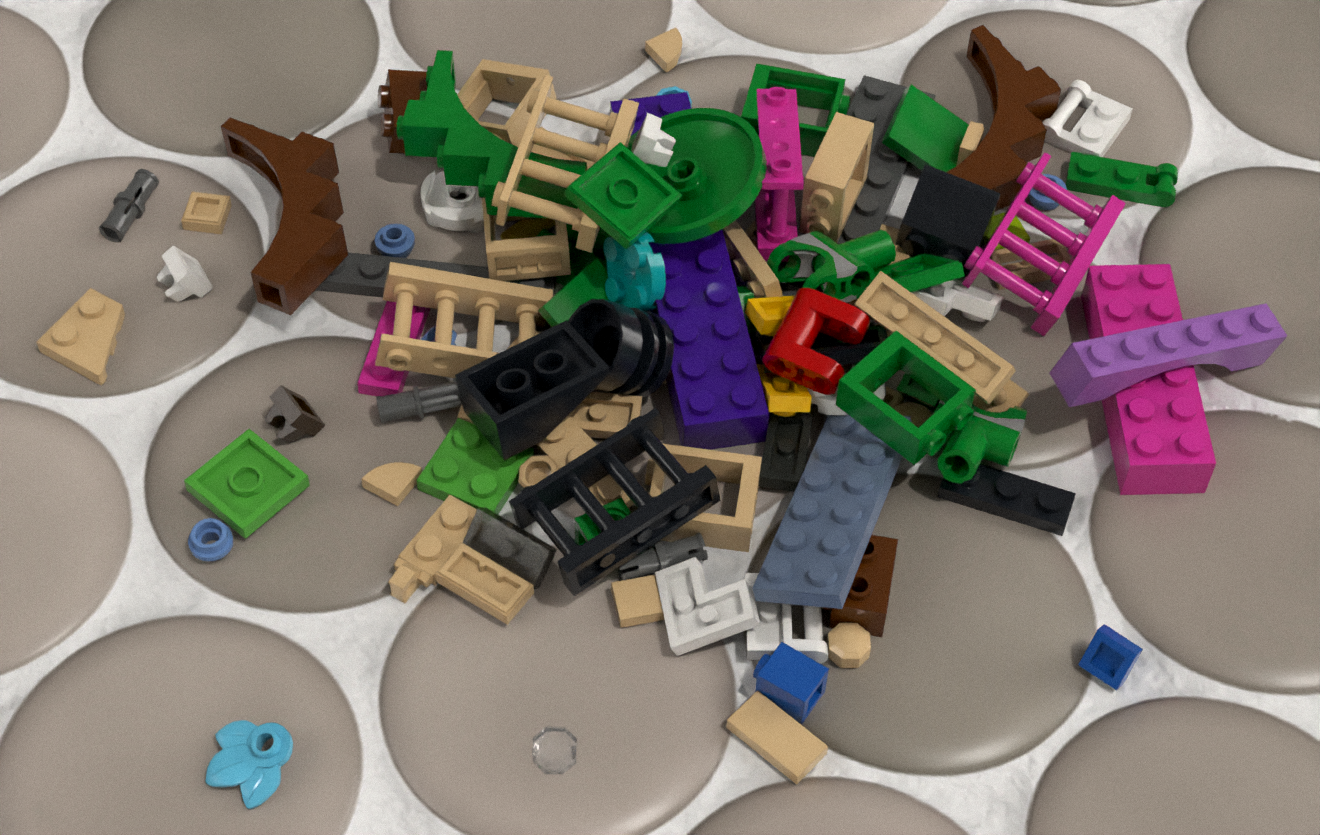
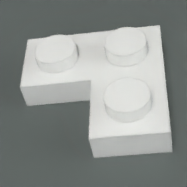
M957 279L911 292L944 317L951 308L962 311L964 317L978 322H983L985 319L991 321L999 311L1003 300V295L974 285H970L967 288L962 285V281Z
M696 557L655 572L670 648L677 656L760 625L752 587L746 579L708 593L703 567Z

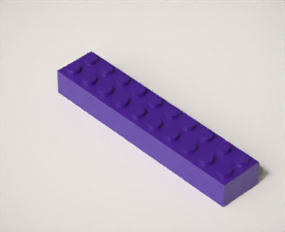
M687 92L628 99L639 103L631 136L640 129L647 113L660 118L677 111L691 109ZM623 100L610 101V113L618 114ZM722 229L709 236L690 242L676 244L648 242L653 254L661 253L665 265V293L662 299L654 301L653 306H656V308L651 310V312L666 320L673 335V361L666 377V382L681 446L712 450L765 442L769 411Z

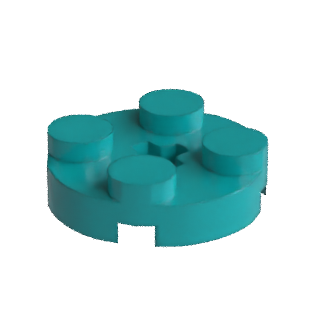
M648 232L642 235L627 250L612 237L606 238L603 246L604 254L607 258L608 279L605 282V292L608 299L612 302H619L628 308H639L642 311H651L656 308V306H653L654 301L663 298L666 286L664 261L661 253L653 254L648 242H654V239Z

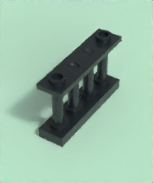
M656 408L643 416L632 419L625 428L535 485L525 487L516 497L509 501L516 524L520 530L536 521L564 555L557 563L564 585L573 596H576L721 501L717 478L706 465L694 473H688L660 442L666 437L661 414ZM645 451L674 483V486L657 497H652L624 465ZM609 474L638 507L637 510L617 521L613 519L588 489V487ZM571 498H574L601 531L600 534L583 545H578L551 512Z

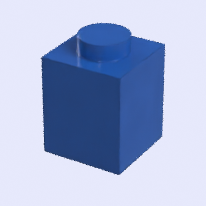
M781 642L772 655L764 654L756 665L753 672V677L757 679L755 692L757 690L802 725L825 693L829 668Z

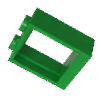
M756 63L741 117L755 129L759 136L757 89H769L772 87L796 89L797 105L829 110L825 127L799 123L801 155L815 157L836 112L847 115L849 110L850 96L844 95L846 79Z
M895 331L839 379L835 405L915 465L926 454L933 456L937 453L951 431L955 428L961 430L968 424L974 414L972 404L976 389L898 331ZM898 370L903 371L945 403L919 428L873 394Z

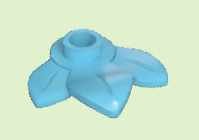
M247 720L234 721L224 726L215 734L217 742L223 749L215 754L209 762L205 781L209 786L219 788L240 785L244 804L251 810L264 803L279 787L281 782V766L287 763L291 757L293 740L289 731L278 723L270 722L256 726ZM273 738L272 747L267 751H262L263 745Z

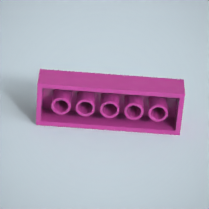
M1170 264L1089 266L1081 295L1089 339L1183 320ZM1194 365L1180 367L1149 377L1102 400L1120 495L1206 492L1216 466V460Z

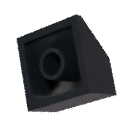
M925 164L902 220L895 245L902 247L904 252L911 257L929 254L962 262L964 277H966L970 270L965 268L964 264L976 246L982 249L1001 193Z

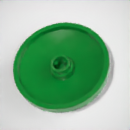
M714 108L686 109L660 117L662 118L660 130L676 139L671 150L673 154L667 167L646 164L681 193L682 197L672 210L647 231L654 239L653 243L676 244L690 242L725 228L750 207L762 188V181L766 176L767 160L757 132L742 117L729 111ZM639 130L630 137L627 146L630 151Z

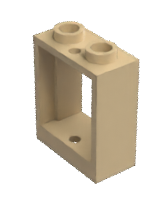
M482 59L457 95L464 108L482 127L501 140L519 147L531 113L527 112L533 88L540 90L545 75L550 76L548 69ZM552 83L550 98L557 99ZM492 99L519 103L505 125L478 121Z
M836 112L805 176L799 232L807 234L819 231L836 243L838 242L867 179L874 123Z
M482 198L489 279L510 281L571 275L566 223L555 220L556 235L496 240L495 222L497 215L487 214L485 198ZM507 216L506 221L536 219V217Z
M663 444L688 473H694L706 465L714 473L717 481L740 484L735 517L702 512L661 539V541L672 542L701 533L705 547L749 552L759 490L762 457ZM648 459L645 485H651L650 495L657 497L664 491L666 474L653 459Z

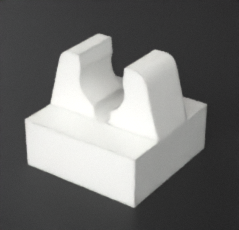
M647 113L633 142L631 151L644 163L667 167L673 154L671 150L676 139L660 130L662 118Z
M175 246L169 248L162 255L166 265L157 275V279L160 283L170 287L165 292L169 298L176 302H180L193 294L202 298L213 288L199 261Z

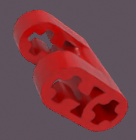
M800 288L762 358L763 364L771 372L825 395L835 394L838 389L839 379L845 375V370L835 360L810 348L819 332L849 344H858L862 341L870 325V318L855 306L815 289Z

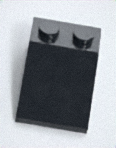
M566 320L456 374L455 377L464 412L503 460H506L542 442L610 374V367Z

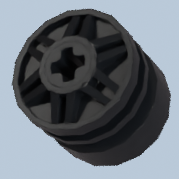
M591 299L580 305L571 315L568 322L610 367V374L595 388L596 390L609 391L613 394L642 396L644 398L654 393L665 381L672 366L674 342L672 331L664 318L650 311L628 308L623 304L605 299Z

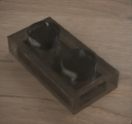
M486 507L477 509L463 540V543L533 584L534 589L540 588L557 551L553 546Z

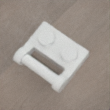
M1074 80L1066 90L1065 99L1051 118H1047L1042 122L1047 129L1045 142L1069 153L1077 152L1103 157L1130 120L1133 108L1092 91L1090 86L1082 80ZM1078 105L1086 108V112L1071 132L1062 128Z
M745 573V579L752 588L759 573ZM755 600L760 625L746 630V660H760L766 653L772 655L781 642L820 664L828 660V645L823 641L821 607L803 605L805 639H792L791 604L759 602Z

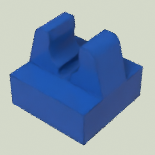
M1104 624L1096 631L1078 665L1117 691L1126 681L1143 649Z

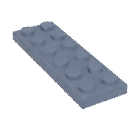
M828 415L752 589L756 601L843 608L903 457L851 416ZM904 416L906 419L912 422L911 416Z

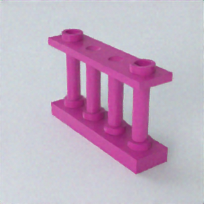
M782 87L757 89L756 93L758 133L767 160L766 176L762 181V188L754 200L756 247L765 261H768L770 254L777 246L798 237L794 190H803L804 185L796 89H785ZM789 255L784 257L781 262H788Z
M1045 152L1036 165L1028 162L1016 182L1022 185L985 247L981 249L976 246L967 259L964 267L970 271L962 282V285L969 288L981 272L1033 305V311L1038 313L1030 328L1042 336H1045L1060 318L1126 204L1112 195L1103 207L1097 204L1093 207L1045 177L1041 173L1051 158ZM1032 187L1085 220L1083 224L1089 228L1084 235L1079 232L1076 235L1024 202ZM1015 215L1067 247V253L1072 255L1070 262L1062 261L1059 263L1008 231L1007 228ZM1000 244L1051 277L1050 281L1055 284L1052 292L1038 290L991 260L990 256L996 246Z

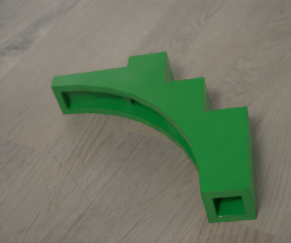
M437 50L434 65L427 67V91H421L419 100H408L404 116H398L397 137L404 141L406 156L437 157L438 168H444L446 185L478 187L479 198H485L487 214L497 215L498 207L492 206L493 195L498 182L506 183L519 147L501 140L482 127L468 113L455 92L456 75L453 51ZM533 152L529 156V160L582 175L587 171V162L556 159ZM522 175L517 189L518 192L578 209L577 206L564 196L566 188ZM513 207L510 208L508 216L547 218Z

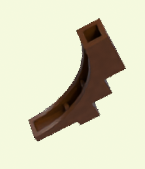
M981 25L971 30L966 57L980 74L988 91L993 122L989 132L976 150L955 168L947 171V173L1001 193L995 211L1009 206L1022 187L1016 180L1027 165V162L1041 156L1047 132L1042 122L1047 118H1051L1056 111L1061 88L1040 66L1026 71L1023 64L1008 52L1002 45V42L997 37H994L984 25Z
M230 117L221 125L228 156L251 167L264 177L283 202L278 232L267 253L250 272L257 301L291 316L348 256L343 225L336 222L343 215L344 211L338 183L332 181L339 174L334 143L305 132H301L292 141L284 136L276 135Z

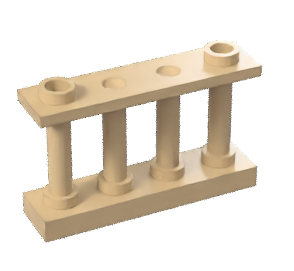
M545 75L540 90L533 88L527 105V112L531 113L506 183L498 182L493 195L492 206L498 207L496 224L504 226L511 207L573 225L572 230L579 231L576 248L592 253L600 229L598 224L579 208L575 209L518 192L517 189L522 175L567 188L581 176L529 160L534 144L590 160L594 164L618 143L621 142L627 147L634 128L639 103L624 98L618 114L611 112L610 115H606L550 98L553 77ZM546 113L605 131V136H609L610 139L608 144L600 143L597 146L540 129Z
M390 262L382 300L396 302L393 335L382 333L375 366L388 367L396 371L406 370L456 379V374L498 354L493 352L495 319L519 323L518 344L535 336V326L544 327L546 320L537 310L553 297V290ZM413 305L438 309L435 342L410 338ZM454 312L478 316L476 349L451 345Z
M882 271L879 272L854 303L869 318L886 329L888 337L893 332L898 331L975 388L973 404L976 407L990 412L1007 411L1010 407H1020L1029 396L1027 391L1010 380L1016 372L1013 365Z

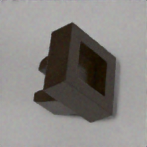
M282 385L270 396L274 405L265 420L269 425L276 428L280 427L285 421L284 428L276 435L279 439L292 443L305 434L314 437L325 426L305 397Z

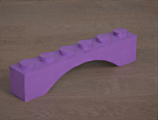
M1267 303L1074 342L1071 343L1049 374L1068 406L1074 407L1104 400L1144 379L1184 366L1217 364L1228 368L1232 372L1262 365L1286 339L1287 334Z

